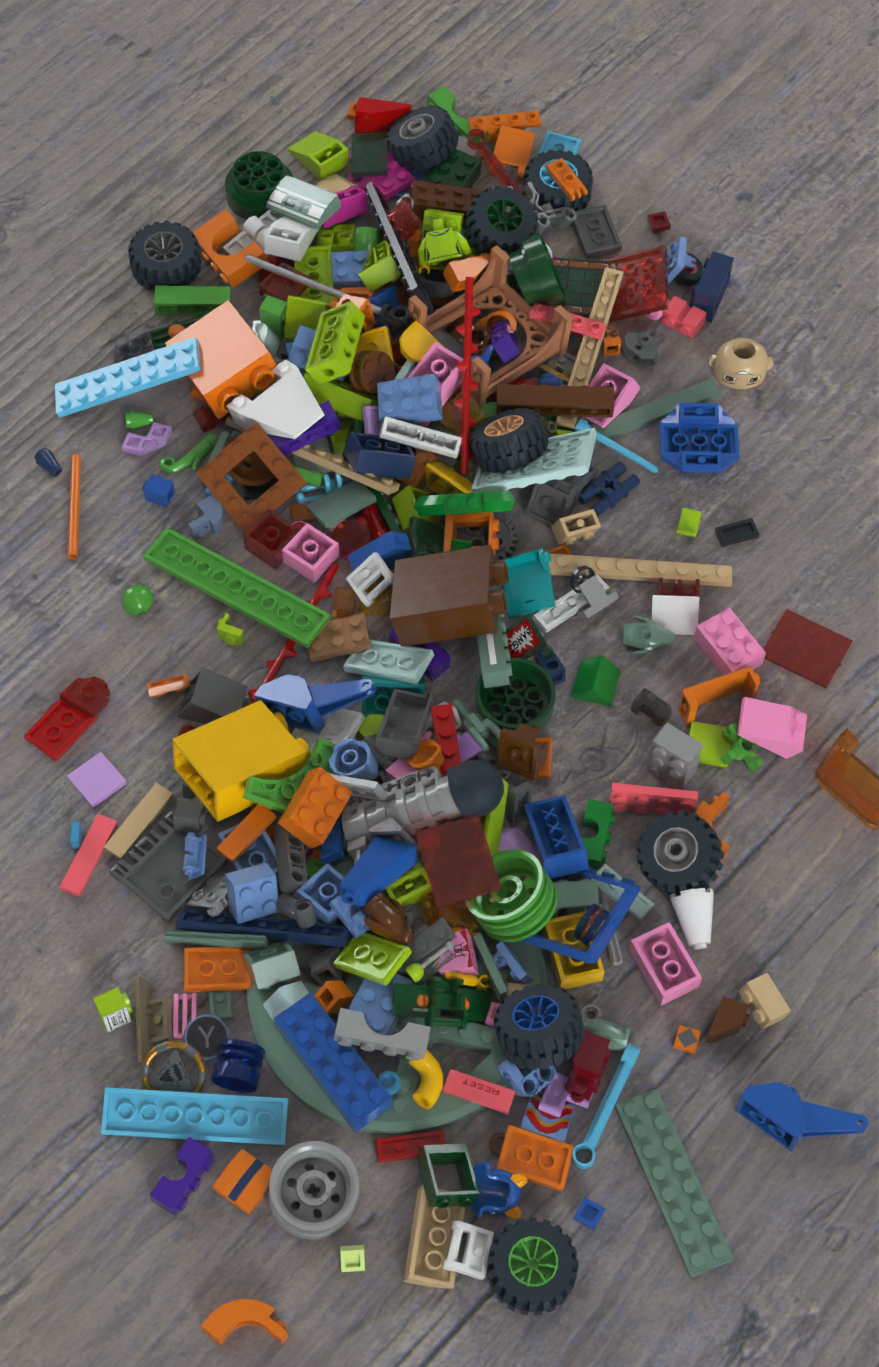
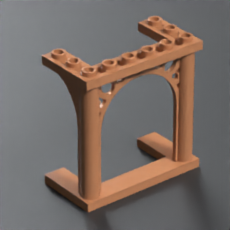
M498 246L491 249L489 266L481 278L473 285V305L478 309L504 310L511 313L523 327L527 343L524 351L517 359L490 375L491 368L479 357L472 360L471 379L478 383V388L470 391V400L479 409L486 405V399L497 391V384H510L555 354L559 357L565 355L573 320L570 312L561 305L554 308L552 325L529 318L532 307L517 294L514 288H511L506 283L509 256ZM465 293L428 316L427 306L416 295L409 298L408 305L410 325L417 320L432 335L434 331L442 329L465 314ZM497 296L502 302L495 304L492 299ZM534 336H538L543 341L536 342L533 341L531 338ZM462 381V382L460 383V385L458 386V388H459L461 391H462L463 381Z

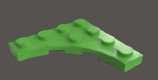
M321 738L316 740L315 747L308 761L300 770L287 778L266 780L253 776L248 777L243 799L284 813L307 772L321 767L326 772L333 774L329 758L332 756L336 744Z

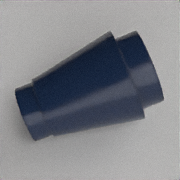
M42 448L35 454L36 464L52 474L53 477L62 472V468L51 450Z

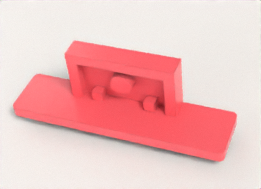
M536 302L532 306L529 318L552 325L554 307ZM570 313L573 317L570 335L580 338L586 335L601 340L606 328L605 323Z

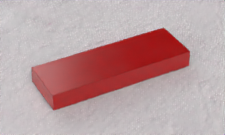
M444 1130L375 1138L378 1163L415 1159L423 1145L445 1144Z

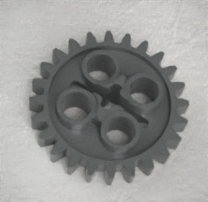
M493 513L495 518L499 520L500 526L499 531H496V537H498L499 545H501L496 550V561L505 559L506 556L512 557V551H516L518 538H516L518 532L515 531V524H511V518L505 520V513L500 516L498 513ZM482 526L457 528V539L472 541L471 547L485 546ZM485 526V528H486V538H487V541H488V538H489V526Z

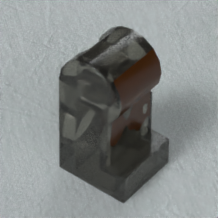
M646 688L639 693L631 706L633 713L636 715L640 712L652 718L653 722L658 726H665L670 721L672 714L671 706Z

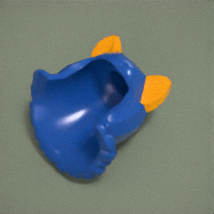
M481 1161L477 1163L473 1171L479 1195L473 1204L470 1205L471 1210L478 1218H482L483 1212L490 1215H506L510 1218H521L522 1213L518 1205L522 1199L521 1188L527 1183L528 1178L522 1174H511L502 1169H491L490 1162Z

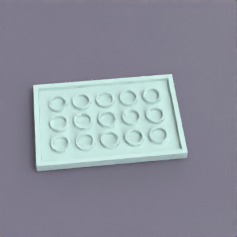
M595 428L548 438V446L543 455L538 457L533 463L530 462L527 466L519 467L517 470L492 473L478 467L471 489L472 493L508 491L516 487L524 488L530 484H543L549 480H562L572 475H584L589 471L597 436Z

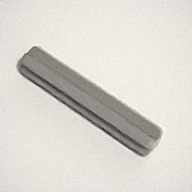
M607 903L599 904V908L604 909L603 918H599L600 924L604 920L606 921L610 915ZM615 932L606 946L610 962L613 966L620 965L623 962Z

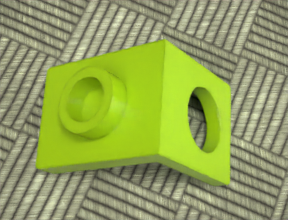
M682 508L676 534L696 538L702 512Z

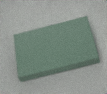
M353 480L306 505V508L325 528H328L375 503L377 500L376 496L362 483Z

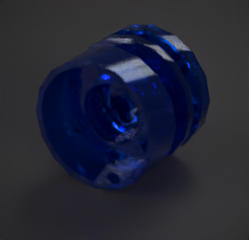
M221 1040L218 1046L219 1051L216 1054L220 1062H216L213 1066L211 1082L230 1091L241 1093L255 1092L258 1089L260 1072L257 1070L263 1067L262 1060L265 1059L266 1051L261 1046L245 1040Z

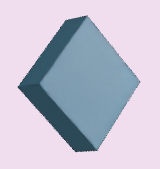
M80 822L71 823L70 843L73 850H79L82 845Z

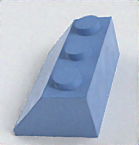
M300 325L288 359L289 362L299 368H306L316 330ZM345 375V376L338 377V378H335V379L344 381L345 378H346V375Z

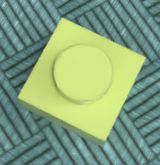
M364 1245L340 1246L341 1272L365 1271Z

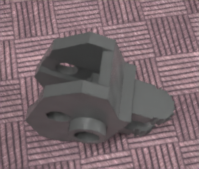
M654 327L641 333L628 332L624 336L625 344L622 347L624 357L638 368L652 369L657 363V347L664 341L665 335L660 333L656 338H653L656 332Z

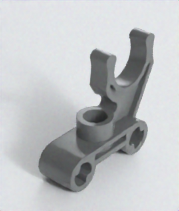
M527 182L523 187L524 192L530 199L529 203L534 204L535 212L538 213L539 219L537 222L539 225L536 233L539 232L541 234L548 226L552 225L558 230L564 231L576 219V213L570 207L554 209L551 203L539 206L537 204L539 194L532 182Z

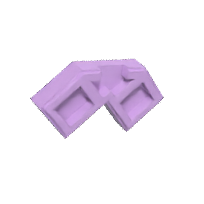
M153 422L147 437L128 432L121 449L123 452L138 456L159 449L166 445L172 432V427Z

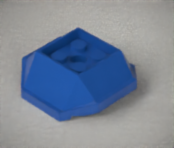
M679 403L660 422V459L681 472L721 473L739 461L738 424L724 412V409L718 403Z

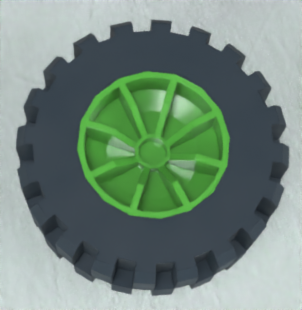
M530 1217L527 1222H524L523 1218L518 1219L515 1225L512 1226L510 1223L506 1225L502 1233L499 1232L495 1237L494 1243L491 1244L487 1261V1277L490 1280V1287L493 1292L497 1293V1299L501 1303L506 1302L508 1308L512 1311L519 1309L522 1310L521 1314L528 1315V1312L542 1315V1312L545 1310L551 1312L555 1310L558 1304L562 1305L573 1290L578 1271L576 1248L571 1245L572 1239L569 1235L566 1234L564 1236L562 1228L558 1225L555 1228L550 1226L551 1221L544 1219L542 1223L537 1222V1217Z

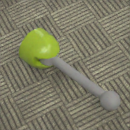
M447 941L442 949L423 964L413 963L406 967L405 971L417 983L424 976V968L445 951L453 949L454 943Z

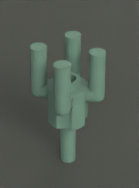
M457 698L452 704L465 719L461 725L482 749L481 761H487L488 757L484 752L489 749V745L485 740L488 739L498 751L499 737L502 730L488 718L483 720L479 713H470L460 699Z

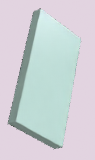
M370 640L371 649L352 653L344 664L343 669L349 673L417 685L431 662L434 653L433 650L412 646L401 647L400 644Z

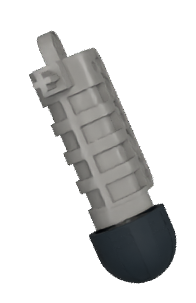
M470 760L448 768L447 776L442 777L437 767L428 766L380 784L387 794L384 801L374 799L369 801V798L351 795L342 810L344 848L348 847V853L353 858L355 865L374 840L368 833L369 828L390 817L407 833L414 835L420 833L422 828L426 826L433 828L441 825L445 819L452 821L464 817L465 820L471 821L485 816L498 806L503 797V779L498 770L491 764L481 760Z

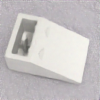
M284 216L272 223L265 233V253L301 261L319 228H312Z

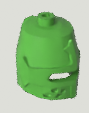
M357 227L352 243L354 251H369L370 253L373 247L383 241V234L377 228Z

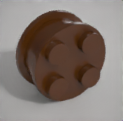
M364 350L354 356L349 379L356 391L363 394L378 395L377 383L395 380L394 364L386 353Z

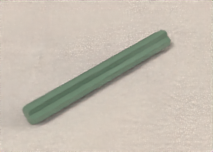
M167 930L164 936V940L172 944L266 949L268 945L267 937L260 935Z

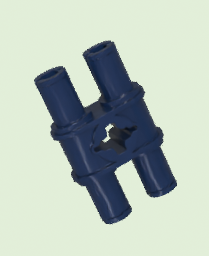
M619 461L609 470H603L594 480H590L587 484L588 486L580 492L578 502L584 505L592 497L597 496L600 500L590 508L595 510L598 517L608 508H614L623 498H627L629 492L640 484V479L637 475L632 474L622 483L619 482L616 478L626 472V466Z

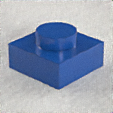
M584 1197L573 1220L594 1231L605 1208Z

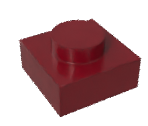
M665 211L647 216L652 233L670 230L671 224Z

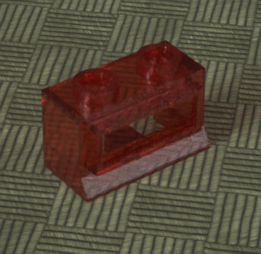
M659 577L658 595L699 597L700 603V579H695L694 587H683L681 579L675 580L674 586H663V578Z

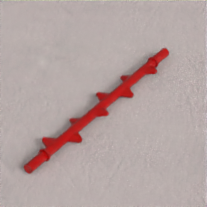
M466 277L464 324L456 328V331L464 336L463 360L456 364V367L463 372L462 398L454 402V405L462 410L461 434L457 436L462 438L460 443L461 452L459 453L461 455V475H468V455H470L468 453L469 428L476 424V420L470 417V391L478 388V383L471 379V354L478 351V347L472 343V318L479 315L480 310L473 305V277Z
M332 563L326 575L322 577V582L312 599L306 602L317 606L321 598L331 597L332 593L327 587L331 585V580L339 568L337 563ZM287 638L288 640L277 659L266 661L265 665L270 671L261 685L276 679L275 677L286 658L296 657L297 652L293 648L295 641ZM258 689L248 690L247 693L252 699V702L248 705L257 702L254 695Z

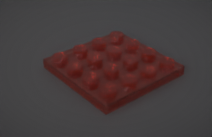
M665 245L597 261L617 263V270L624 272L609 321H620L668 309L667 249ZM594 271V282L600 281V271ZM594 283V302L599 289V283Z

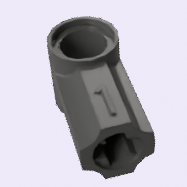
M285 893L278 897L277 911L295 919L300 928H309L316 924L317 918L310 899H297Z

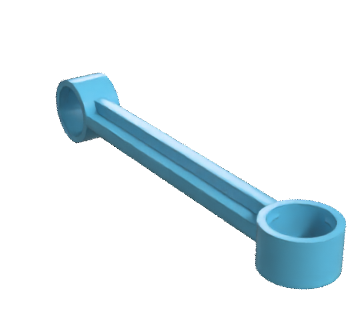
M628 1043L583 1142L576 1145L573 1149L572 1162L577 1168L588 1169L593 1165L596 1156L594 1149L626 1080L636 1063L641 1051L640 1047ZM580 1149H586L592 1154V1160L585 1164L580 1163L576 1159V1152Z

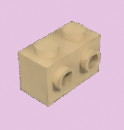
M591 509L560 518L551 528L558 545L563 543L570 545L577 542V539L583 538V540L594 537V533L601 528L595 510Z
M768 973L747 982L738 991L742 1001L748 1005L754 1020L761 1029L783 1020L791 1012Z

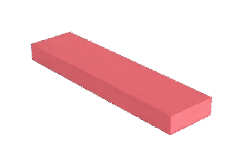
M97 814L60 885V890L81 897L105 850V844L110 840L118 825L116 820Z

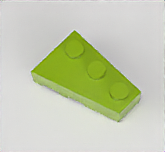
M386 240L371 249L366 258L368 263L363 264L364 270L358 274L368 291L373 292L386 283L394 282L401 277L398 265Z

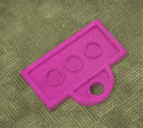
M377 138L349 152V162L353 166L348 171V181L358 185L359 188L366 192L368 190L365 185L372 181L381 196L387 200L412 185V181L415 180L404 166L398 165L392 154Z

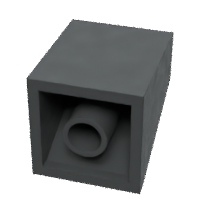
M202 667L189 681L190 687H187L178 717L207 724L235 712L245 705L248 699V694H246L248 686Z

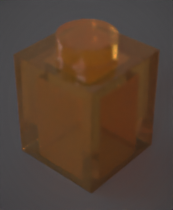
M336 587L332 605V617L337 619L354 615L356 592L354 589Z

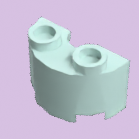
M253 321L252 331L271 356L277 354L279 337L262 321Z

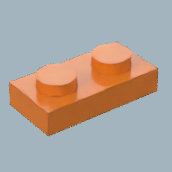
M182 674L147 683L146 686L150 697L159 698L165 696L167 692L185 691L186 687H190L187 674Z

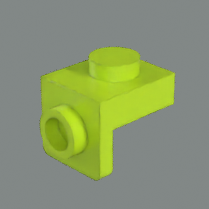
M225 613L223 619L220 618L216 626L219 639L224 640L229 645L241 647L245 640L244 632L242 629L231 626L230 614Z

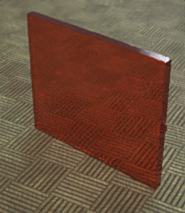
M786 609L763 649L766 652L764 659L827 689L838 667L841 666V662L853 640Z
M479 814L453 822H445V824L415 832L437 908L465 900L470 901L472 898L502 890Z

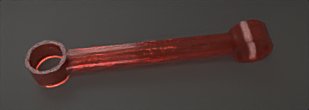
M472 129L467 138L468 147L479 151L505 187L512 186L514 191L522 192L485 143L486 134L480 129ZM471 137H479L482 141L474 142L471 140Z

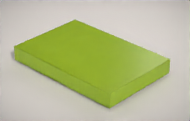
M364 933L357 939L353 937L333 964L337 969L387 986L412 951L407 946Z

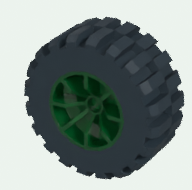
M495 186V189L489 187L485 191L479 192L476 198L473 199L465 217L464 229L466 230V238L470 239L469 244L472 248L476 247V252L480 255L482 253L490 254L491 249L498 246L509 256V254L521 249L520 244H522L523 238L536 233L539 225L537 222L539 219L538 213L535 212L534 204L529 203L530 199L527 196L521 195L522 192L514 191L511 187L507 186L506 188Z

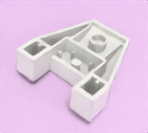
M284 360L271 370L275 375L276 383L252 401L241 394L227 405L237 425L247 430L257 422L266 434L296 439L324 416L322 409L298 367Z

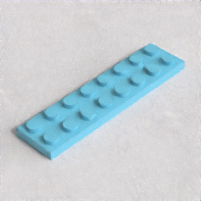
M196 337L55 384L56 414L60 418L201 371L199 341Z
M105 1087L101 1134L188 1139V1137H191L194 1140L286 1145L289 1098Z

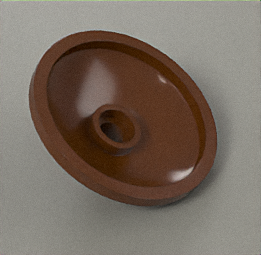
M242 433L235 434L228 438V440L224 443L222 450L226 448L231 442H233L237 437H239ZM255 451L228 473L234 480L247 486L264 485L275 476Z

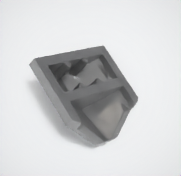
M391 817L368 830V833L373 838L377 836L415 844L416 849L418 847L417 842Z

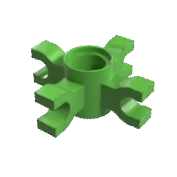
M735 722L722 731L723 735L732 743L730 751L720 758L725 765L733 759H744L752 773L764 764L763 760L754 752L757 744L737 735L738 726Z

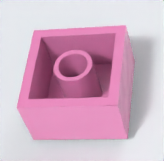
M306 523L282 549L283 563L315 583L339 557V543Z

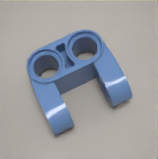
M507 1059L497 1068L505 1083L511 1090L515 1091L516 1096H534L555 1077L554 1066H549V1069L543 1070L542 1077L539 1073L540 1068L530 1070L527 1067L520 1072L517 1066ZM524 1082L527 1083L526 1091L523 1088Z

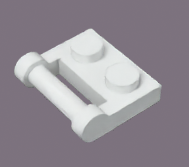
M374 552L346 579L363 604L369 607L374 603L373 600L389 585H393L394 574L389 570L380 555ZM383 575L385 579L367 594L365 590Z
M453 1221L451 1227L453 1230L448 1257L447 1260H444L443 1268L480 1280L484 1279L494 1232L462 1221ZM462 1232H464L468 1236L462 1263H459L456 1260Z

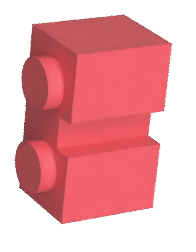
M674 296L663 309L661 322L693 339L705 324L707 312L695 306L691 308L687 306L686 301Z

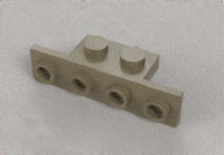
M137 977L135 978L134 986L137 1025L135 1031L137 1037L136 1056L138 1063L142 1064L144 1057L153 1046L172 1040L171 999L163 996L151 1000V982ZM154 1059L150 1064V1068H154Z

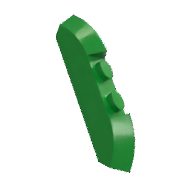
M510 491L430 495L419 497L414 508L420 517L485 512L498 513L510 512L516 500Z

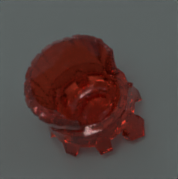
M403 197L398 206L396 205L391 210L386 211V214H390L387 216L388 221H391L395 232L401 233L400 237L403 240L407 241L410 236L414 235L416 230L423 227V223L411 209V199L409 197Z

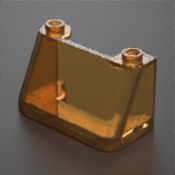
M846 729L839 735L816 770L815 780L866 826L874 829L879 828V775L853 754L858 747V738Z

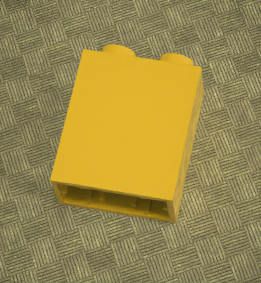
M261 700L172 739L174 769L217 822L257 804L243 799L248 777L253 776L266 780L284 779L300 770L311 756V751L306 741L302 737L295 739L289 733L284 716L278 711L272 713Z

